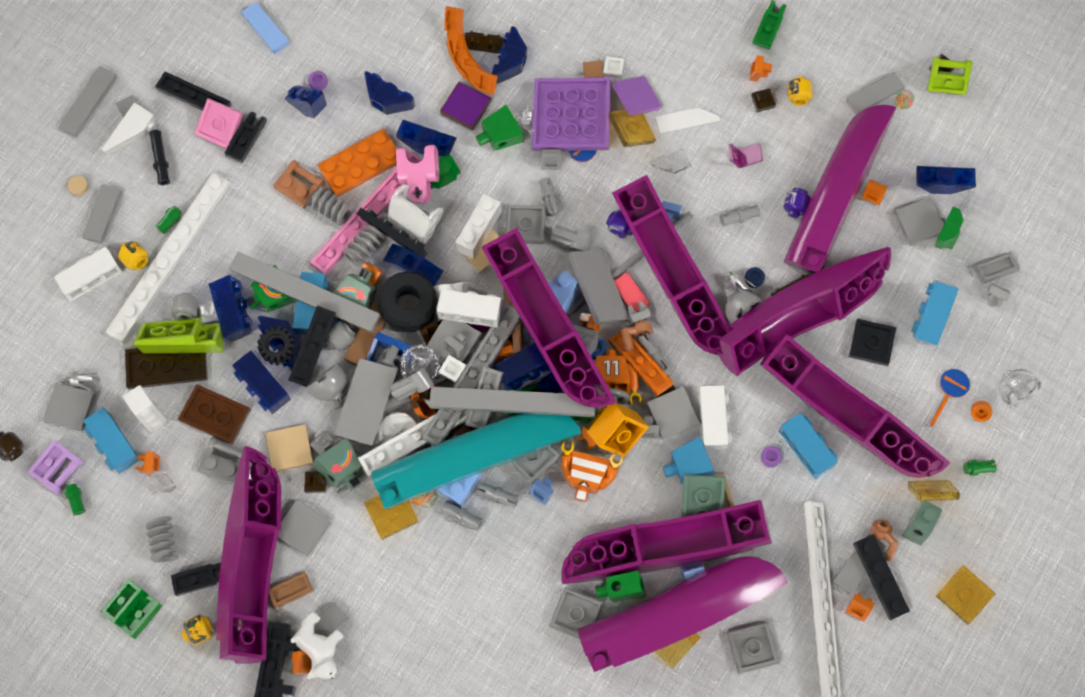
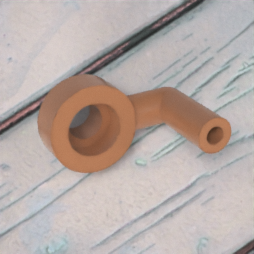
M641 320L636 322L634 327H627L621 330L626 351L634 350L630 335L639 338L642 335L645 336L646 333H649V335L653 333L650 322Z
M875 520L870 532L875 538L886 540L889 543L884 558L886 561L891 562L899 543L892 536L893 528L886 520Z

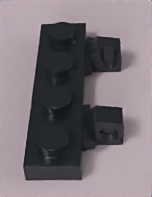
M269 621L266 660L260 664L254 697H283V694L295 696L296 687L284 685V680L281 679L285 656H289V652L302 651L297 647L296 643H291L293 637L289 636L290 624Z

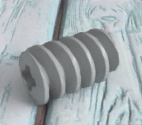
M324 186L314 191L308 199L307 205L312 206L314 210H318L320 214H324L331 221L337 222L339 226L343 225L350 215V203L347 202L343 206L344 199L341 198L336 201L338 196L334 194L330 197V190L324 194Z
M366 224L364 230L359 231V236L353 237L354 242L350 241L348 243L349 248H343V252L350 262L360 267L358 261L365 262L363 255L370 257L371 255L368 250L375 251L376 249L373 244L380 246L381 243L378 239L385 240L386 237L376 227Z
M170 516L159 517L146 524V529L149 530L147 536L150 538L148 542L152 546L150 553L153 554L151 556L153 562L166 563L178 559V556H172V553L176 552L177 548H170L171 545L176 543L175 540H169L170 537L174 536V532H168L169 529L173 528V525L166 524V522L172 520Z

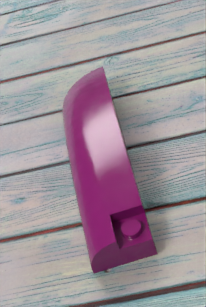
M891 105L871 106L862 110L851 119L817 184L785 256L784 263L813 274L824 269L844 221L869 174L897 107Z
M648 175L612 192L645 259L689 337L702 350L719 355L718 351L721 350L719 339L730 332L729 325L710 287L672 224Z
M515 228L483 245L481 248L563 392L573 401L587 407H605L616 403L581 337L557 300L518 229Z
M885 247L819 271L783 289L730 324V332L719 339L721 350L718 351V354L723 364L729 371L739 376L763 358L767 352L771 351L783 335L787 334L794 339L801 334L838 319L841 321L869 300L884 282L881 279L885 275V270L888 271L890 267L891 248Z
M783 335L771 351L767 352L762 359L760 366L797 397L899 473L914 478L930 477L940 473L950 464L946 458L891 412L870 400L832 372L789 335Z
M248 446L243 448L232 492L223 542L217 601L216 640H220V659L235 661V664H253L266 660L268 595L277 538L281 531V483L278 473L266 461L267 457Z
M761 500L707 513L658 522L631 524L588 535L579 540L572 547L573 549L567 558H565L561 571L562 584L602 580L633 571H639L641 574L675 568L686 564L751 551L755 547L772 544L769 523Z
M739 557L695 574L677 586L633 607L578 628L579 638L594 672L611 665L617 667L669 646L726 619L781 588L788 581L782 571L773 563L762 560L759 557Z

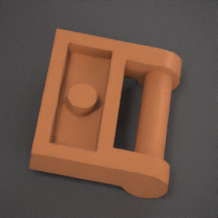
M292 160L273 187L305 209L312 193L324 186L325 180L320 177L317 178L302 168L299 162ZM295 172L311 182L313 186L309 188L292 175Z

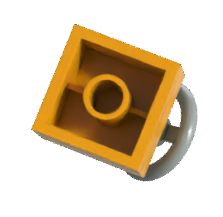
M609 388L616 403L600 407V411L592 421L587 433L598 447L612 453L616 452V455L625 457L649 426L637 412L620 405L630 400L628 393L619 389Z

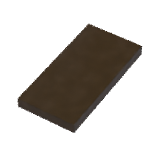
M138 348L125 350L127 389H134L139 385L142 388L208 380L206 353H142Z

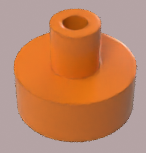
M986 401L975 402L971 407L972 418L979 422L988 421L992 417V406Z

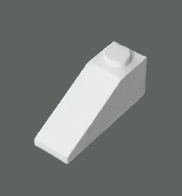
M133 103L103 146V153L108 156L145 136L148 131L150 132L154 129L156 125L155 116L138 104Z

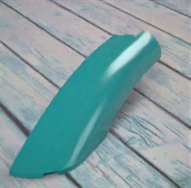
M520 413L373 470L371 476L384 509L389 510L447 485L523 458L582 432L570 416Z

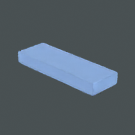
M257 2L241 12L243 17L274 54L289 45L287 38Z

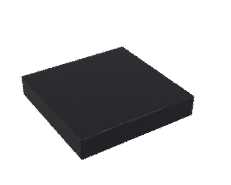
M857 318L849 357L888 366L896 327Z

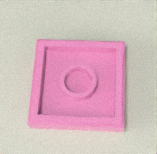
M207 98L194 134L227 148L238 130L244 113Z

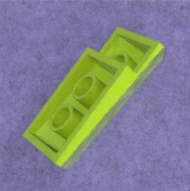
M201 318L142 323L134 340V345L142 353H224L223 323L203 324Z

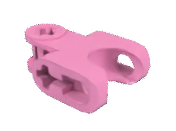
M435 145L426 146L423 160L415 164L411 161L410 152L406 148H398L396 150L398 182L400 185H409L408 197L411 201L418 204H426L431 198L430 182L439 181L438 149ZM420 191L423 192V194L419 195V197L416 196V194L420 193Z

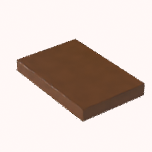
M196 384L177 420L233 445L251 409Z

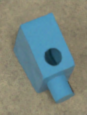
M700 437L671 452L673 463L663 466L666 478L678 475L681 484H683L684 474L714 475L713 466Z

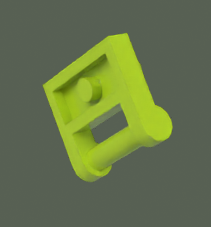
M933 57L927 90L966 95L972 69V60H965L964 62ZM938 68L964 69L963 74L938 71Z

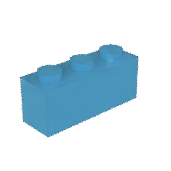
M301 272L300 279L329 291L330 282L327 281L325 274ZM298 300L293 330L295 334L306 335L316 308Z
M935 279L933 283L928 284L925 292L928 297L926 302L921 303L918 311L921 314L918 321H914L911 332H914V338L938 346L957 296L958 287Z
M104 407L83 420L87 426L84 428L90 439L94 437L97 442L94 445L101 455L104 453L108 458L105 462L111 471L115 469L120 474L140 461L137 459L138 455L113 417Z
M799 413L783 424L779 429V433L816 480L835 467L838 462L837 455L832 449L827 448L822 435L814 431L811 427L810 419Z

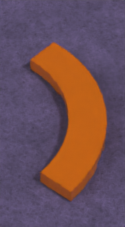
M446 6L444 20L448 39L446 43L455 67L473 87L494 95L498 76L487 72L479 66L469 52L463 30L464 9Z

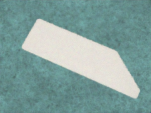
M694 108L656 116L659 132L665 133L720 121V117L701 108Z

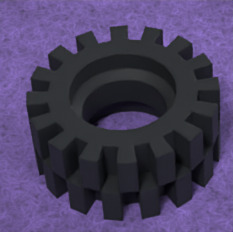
M272 326L269 331L265 329V334L261 333V339L257 341L260 355L271 365L275 363L277 366L280 365V362L286 364L285 360L288 359L290 361L292 359L291 355L295 354L294 349H296L292 334L287 329H282L281 326H277V329ZM275 339H280L284 342V348L277 353L270 351V343Z

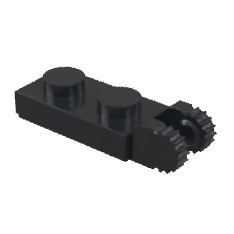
M251 112L240 125L227 147L225 155L243 163L263 130L267 118L261 116L257 124L252 126L256 119V113Z
M221 563L208 564L170 575L175 596H181L217 585L219 583V576L215 577L214 571L220 570Z

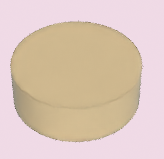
M74 176L68 181L67 187L73 195L82 196L88 191L89 185L84 177Z

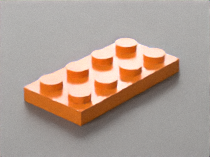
M383 128L317 164L333 193L339 197L396 166L397 148Z

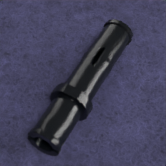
M155 129L149 132L154 157L153 169L157 174L158 185L165 186L170 184L168 174L169 163L165 157L162 132Z

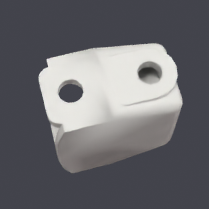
M404 184L392 195L389 204L388 221L393 224L392 228L395 230L401 229L409 235L408 238L413 242L417 239L425 244L432 237L435 227L441 218L443 208L438 207L432 213L428 212L406 197L409 185Z

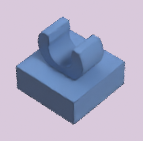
M663 201L662 205L671 222L672 218L678 220L682 205Z
M547 477L542 482L537 478L532 484L529 494L546 505L554 491L551 489L554 481Z

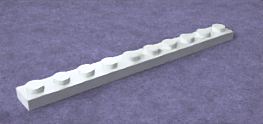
M212 173L105 332L107 335L123 344L126 342L231 185L229 181Z
M533 358L502 376L498 390L516 391L526 388L542 379L544 373ZM469 410L462 412L452 429L466 422ZM435 415L359 457L358 461L367 476L370 477L373 470L400 460L428 444L421 437Z
M809 501L804 502V516L806 518V537L808 540V558L812 585L811 596L814 607L813 618L816 630L815 640L818 652L817 662L819 664L821 697H841L823 503Z

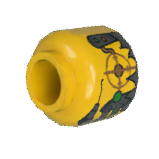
M797 76L788 83L789 101L796 106L808 104L813 97L812 82L804 76Z
M131 241L121 245L118 257L128 269L140 270L148 263V252L138 242Z
M199 614L183 623L184 630L181 631V634L186 643L190 641L192 645L197 646L211 639L212 632L215 630L209 617Z

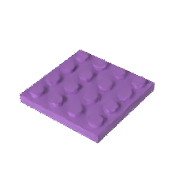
M610 77L535 78L532 150H609Z

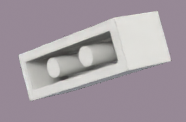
M483 194L455 242L457 252L475 259L502 212L500 201Z
M104 247L95 250L87 258L78 260L75 265L62 269L54 278L64 295L71 302L118 275L122 270L108 248Z
M452 288L447 290L441 289L437 315L438 319L498 328L502 301L500 297L494 294L479 295L473 291L465 293Z
M140 385L122 396L133 414L149 432L160 429L164 422L167 421L158 406Z
M700 386L698 398L702 443L705 450H726L729 443L732 442L731 431L727 430V424L730 423V412L726 411V404L729 403L728 392H725L724 386Z

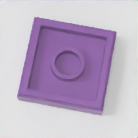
M645 76L616 81L612 85L630 116L658 111L662 107Z

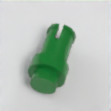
M176 206L168 208L165 211V216L155 226L163 234L167 232L175 221L177 222L181 218L179 215L182 211Z
M969 460L968 463L963 465L964 473L970 476H977L979 473H995L997 469L996 464H994L995 460Z
M77 484L66 486L64 494L65 498L69 500L73 516L85 513L86 510L81 499V488L77 487Z

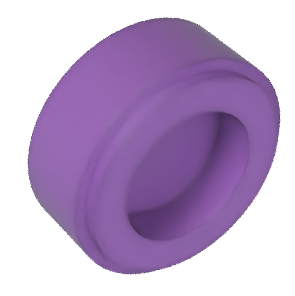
M321 71L312 72L308 77L309 86L315 91L325 89L328 84L326 75Z
M774 446L766 447L761 453L762 463L770 468L776 467L782 459L781 451Z

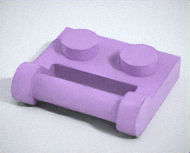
M54 440L27 473L58 495L62 485L78 466L81 467L84 462ZM70 459V464L54 483L50 482V479L64 462Z

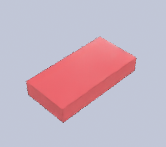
M628 272L614 280L621 299L627 308L632 305L633 310L638 312V302H643L646 307L650 305V302Z

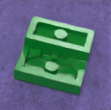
M128 578L101 610V613L132 638L136 639L163 605Z

